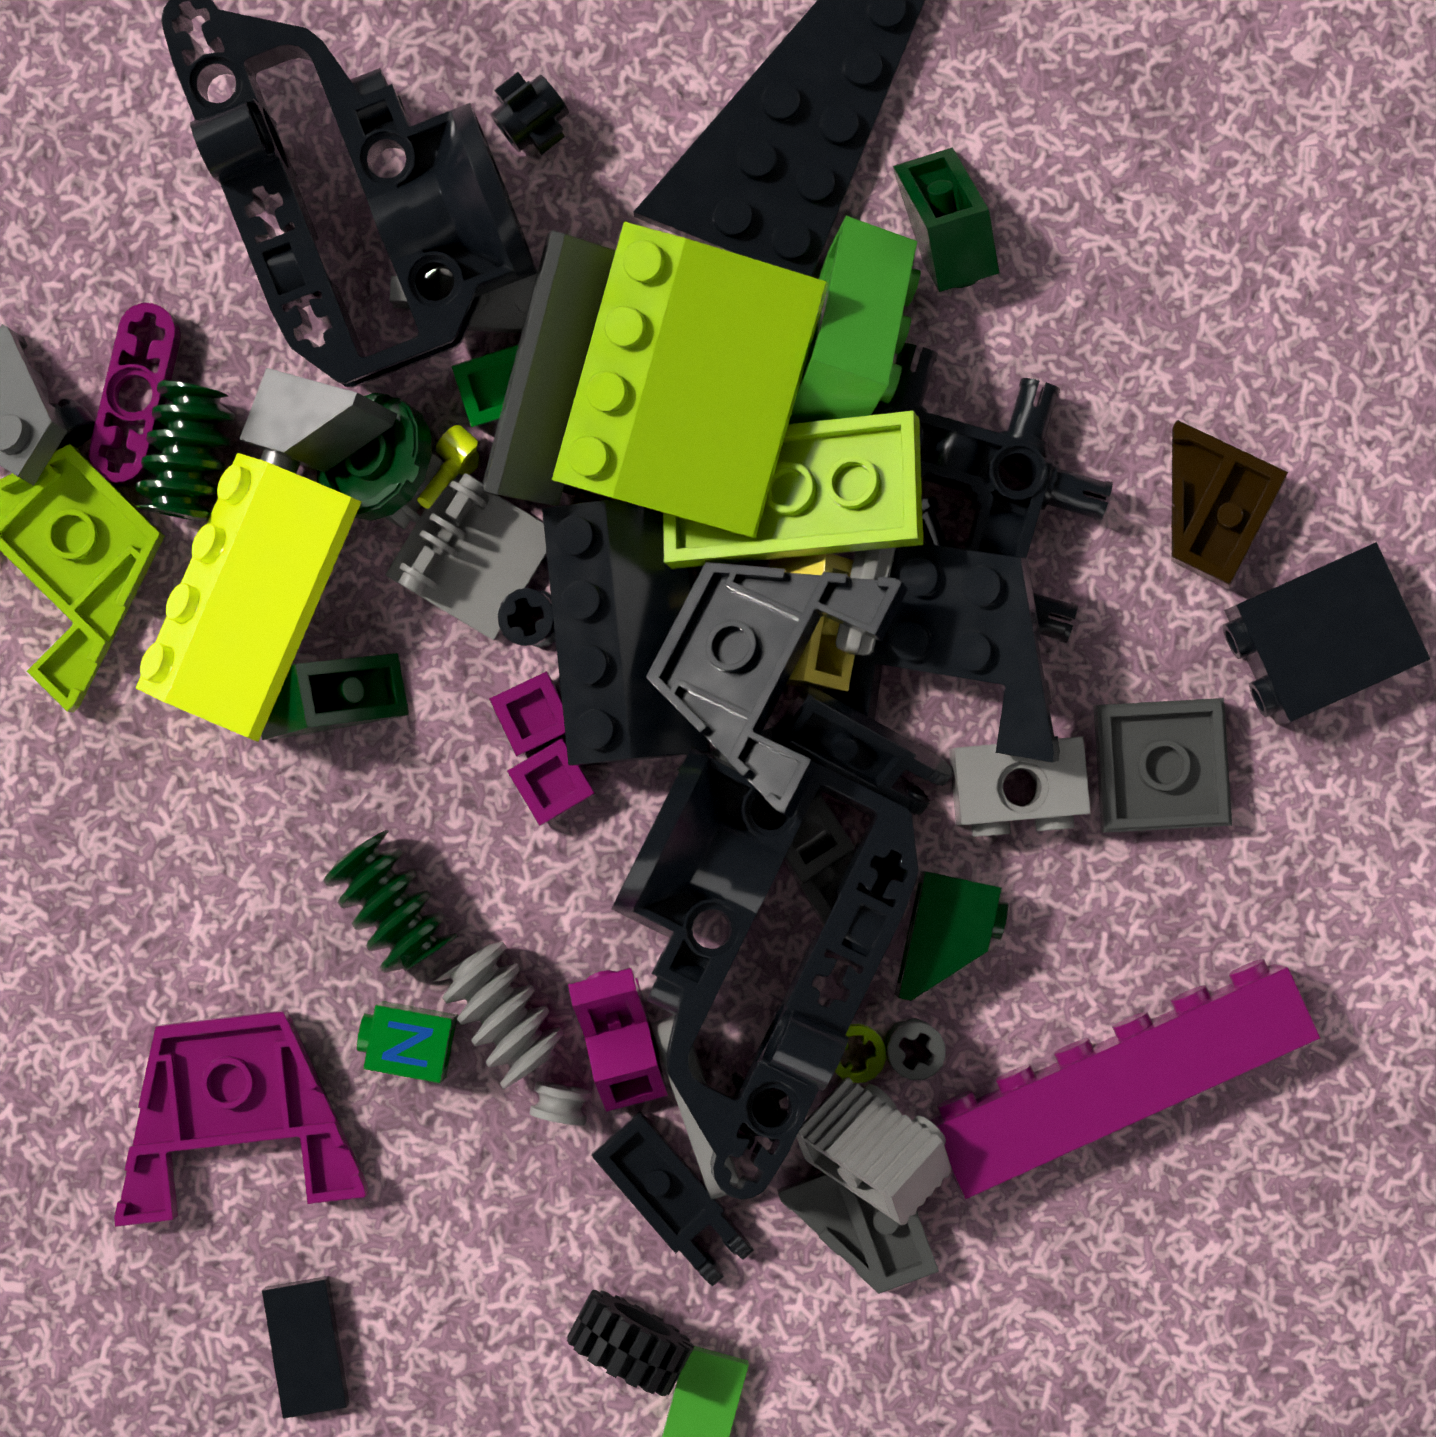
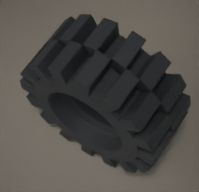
M597 1290L590 1292L567 1336L568 1344L573 1346L579 1355L588 1357L587 1361L594 1366L603 1367L607 1370V1374L615 1378L617 1376L623 1378L628 1385L635 1388L640 1386L645 1392L651 1394L656 1392L660 1396L670 1394L694 1348V1344L690 1343L691 1340L687 1336L680 1334V1330L673 1325L662 1322V1318L645 1312L643 1308L636 1304H629L622 1297L617 1295L613 1297L608 1292L602 1290L600 1292Z

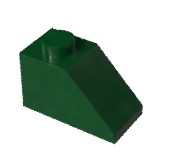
M953 147L894 165V174L922 261L938 291L965 288L975 284L980 279L999 274L989 208Z
M398 653L291 665L262 732V740L314 734L409 715Z
M921 870L894 995L900 999L914 1000L988 952L991 938L1001 940L1009 907L1008 902L999 900L1002 888Z

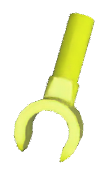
M455 425L449 428L436 445L437 454L445 462L417 498L418 503L424 508L429 509L451 480H454L458 474L464 475L466 473L469 475L478 467L479 455L476 451L478 441L462 426Z

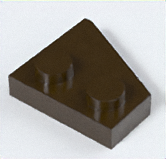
M1176 420L1172 428L1171 562L1229 589L1280 492L1288 472Z

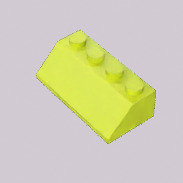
M237 453L233 464L224 471L219 480L217 488L218 498L207 524L198 531L194 538L192 558L181 584L173 589L166 604L167 616L156 642L147 649L140 665L141 676L136 689L169 705L259 742L361 505V501L269 462Z

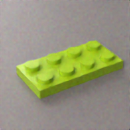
M914 411L788 424L756 538L663 512L664 563L670 568L675 569L704 566L705 562L728 564L923 545L919 417Z

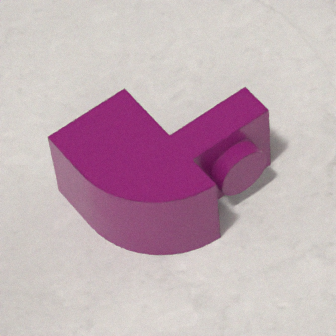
M632 968L617 972L612 970L600 971L590 975L586 980L568 984L572 1006L585 1037L594 1083L605 1111L608 1112L668 1096L645 1001L638 978L634 977Z

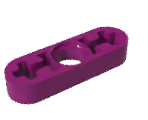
M153 303L134 305L120 319L89 447L90 464L107 481L117 486L136 484L149 472L141 465L142 457L154 455L155 447L146 440L147 433L152 430H159L161 423L152 417V409L157 405L166 404L167 401L165 397L158 393L157 385L162 380H172L181 341L180 327L175 318L164 308ZM151 318H156V326L165 332L162 341H151L146 358L152 364H159L157 373H153L141 365H126L128 356L141 361L144 344L134 333L137 327H147ZM133 378L147 380L152 388L150 403L146 408L138 412L125 411L119 402L121 387L125 382ZM115 416L131 425H145L141 435L129 429L126 446L129 450L136 453V458L133 464L123 463L119 473L114 472L115 464L105 459L108 448L118 449L120 447L124 430L118 426H111Z

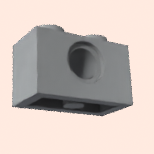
M1083 736L1059 738V761L1053 763L995 753L997 744L950 749L949 756L951 770L953 771L951 778L956 825L971 824L972 837L1011 834L1010 821L1035 819L1036 831L1075 828L1073 815L1091 814ZM1015 769L1027 772L1035 783V794L1032 800L1021 807L1010 803L1003 792V783L1006 776Z

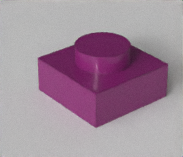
M547 671L489 698L517 757L565 735L562 700Z
M562 738L507 771L539 826L544 825L596 794L580 766L568 765L567 746Z

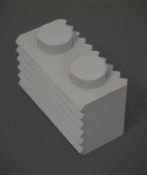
M849 1077L844 1078L803 1122L796 1136L807 1162L900 1225L907 1224L909 1216L916 1214L918 1206L924 1205L926 1197L932 1196L934 1189L940 1187L943 1178L949 1177L951 1172V1165L944 1147L946 1139L931 1121L919 1115L911 1120L907 1115L901 1114L892 1099L880 1088L869 1084L863 1089L858 1083L854 1084Z

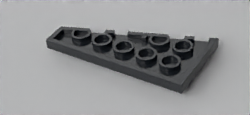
M817 0L633 211L634 217L684 238L812 277L926 0Z

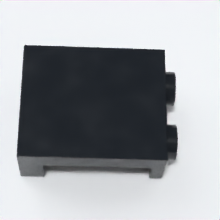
M1377 542L1224 610L1229 620L1228 623L1223 624L1226 641L1237 659L1246 657L1256 679L1249 683L1252 698L1260 713L1264 717L1272 715L1276 725L1290 723L1430 660L1429 654Z

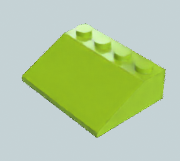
M624 222L552 480L756 538L829 283L691 239Z

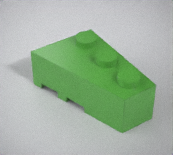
M845 216L825 256L819 279L827 281L829 286L789 424L869 416L873 413L879 401L886 403L891 401L902 369L900 365L893 363L894 354H899L902 350L911 325V317L903 315L904 306L908 307L910 305L921 275L920 270L912 268L917 241Z

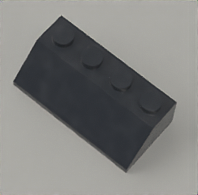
M601 500L542 508L568 765L591 766L688 755L692 745L705 752H710L709 740L646 678L693 587L691 567L672 569L664 563L663 512L621 500Z

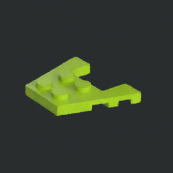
M70 444L54 452L34 486L13 473L0 479V551L73 623L27 672L67 712L74 713L80 707L165 535L111 482L107 481L76 447Z

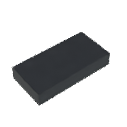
M329 1276L265 1287L262 1290L283 1419L347 1408L350 1402Z

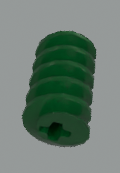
M162 380L157 385V391L163 397L173 402V404L157 405L152 409V417L168 428L152 430L147 433V442L162 451V454L142 457V467L157 476V479L137 482L136 491L152 501V504L138 505L136 507L175 518L206 521L209 519L212 511L198 503L199 497L217 495L218 487L204 479L205 472L220 471L225 468V463L210 455L209 450L211 447L228 446L231 440L215 430L214 426L217 422L235 421L236 414L219 404L220 398L229 397L223 392L189 383Z
M385 830L340 858L325 876L324 883L328 887L342 884L349 885L339 898L338 904L344 909L362 905L363 908L353 920L352 925L356 930L374 926L377 928L366 944L369 951L390 948L391 952L380 966L383 973L401 969L406 972L445 947L458 936L456 933L439 937L435 936L434 932L445 916L442 911L422 916L420 910L431 897V894L428 890L412 894L407 893L406 889L417 873L414 869L394 873L392 867L403 852L400 847L380 852L378 846L389 832V830Z

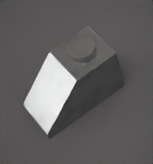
M266 368L240 440L263 450L260 460L297 474L300 465L326 472L394 425L397 413L357 392Z

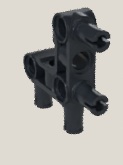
M904 343L895 361V364L900 365L902 368L895 393L889 403L879 401L871 415L914 411L919 417L921 482L924 480L965 492L966 499L972 501L971 508L976 511L966 548L963 549L1027 558L1040 510H1045L1047 505L1089 516L1101 522L1108 502H1105L1106 497H1110L1113 482H1104L1059 469V462L1054 461V457L1050 456L1049 444L1044 441L1055 401L1060 393L1059 387L1046 382L1044 387L1041 388L1035 407L1033 402L1040 380L1022 378L1019 383L1020 389L1008 431L994 432L928 413L922 405L938 353L923 347L916 370L912 372L910 368L917 345ZM1009 460L1022 463L1030 474L1029 487L1021 491H1014L1005 487L998 474L1000 464ZM1033 593L1040 634L1067 643L1073 625L1050 619L1048 616L1071 622L1072 619L1076 618L1078 604L1073 602L1067 603Z

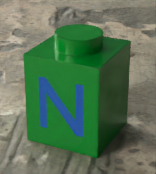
M387 1001L376 1004L374 1014L364 1013L359 1028L357 1051L366 1053L363 1069L441 1083L447 1077L458 1014Z

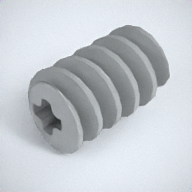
M498 942L480 949L433 982L449 978L453 980V983L443 995V1000L446 1004L461 1000L467 1001V1005L457 1017V1021L460 1025L477 1021L481 1022L482 1025L471 1039V1042L475 1047L492 1042L496 1044V1048L486 1060V1064L489 1068L504 1064L510 1065V1070L500 1082L502 1088L506 1089L556 1055L558 1052H555L553 1049L564 1032L560 1027L540 1031L539 1027L550 1011L546 1006L526 1010L524 1006L535 992V989L531 984L516 988L510 986L521 968L518 963L501 967L496 965V962L507 948L504 942Z

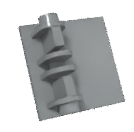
M466 473L464 475L458 474L454 480H451L429 509L426 508L385 575L494 641L501 630L498 624V611L502 601L515 590L527 587L547 554L544 523L500 496L484 491L483 484Z

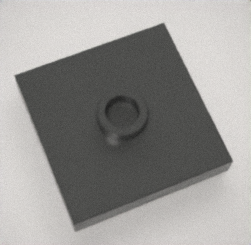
M1224 698L1093 706L1101 833L1232 826Z

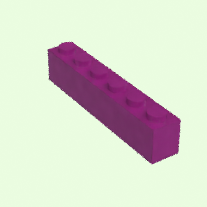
M1264 959L1250 962L1229 973L1232 983L1211 993H1209L1206 985L1190 989L1170 1000L1174 1010L1152 1020L1148 1012L1138 1013L1113 1025L1112 1028L1116 1036L1094 1046H1092L1089 1038L1078 1040L1054 1053L1057 1063L1035 1073L1031 1064L1018 1067L998 1077L996 1083L999 1089L976 1099L972 1091H967L940 1103L937 1108L941 1115L929 1121L942 1132L946 1139L944 1147L951 1165V1172L964 1198L968 1199L1320 1039L1289 968L1277 964L1267 966Z

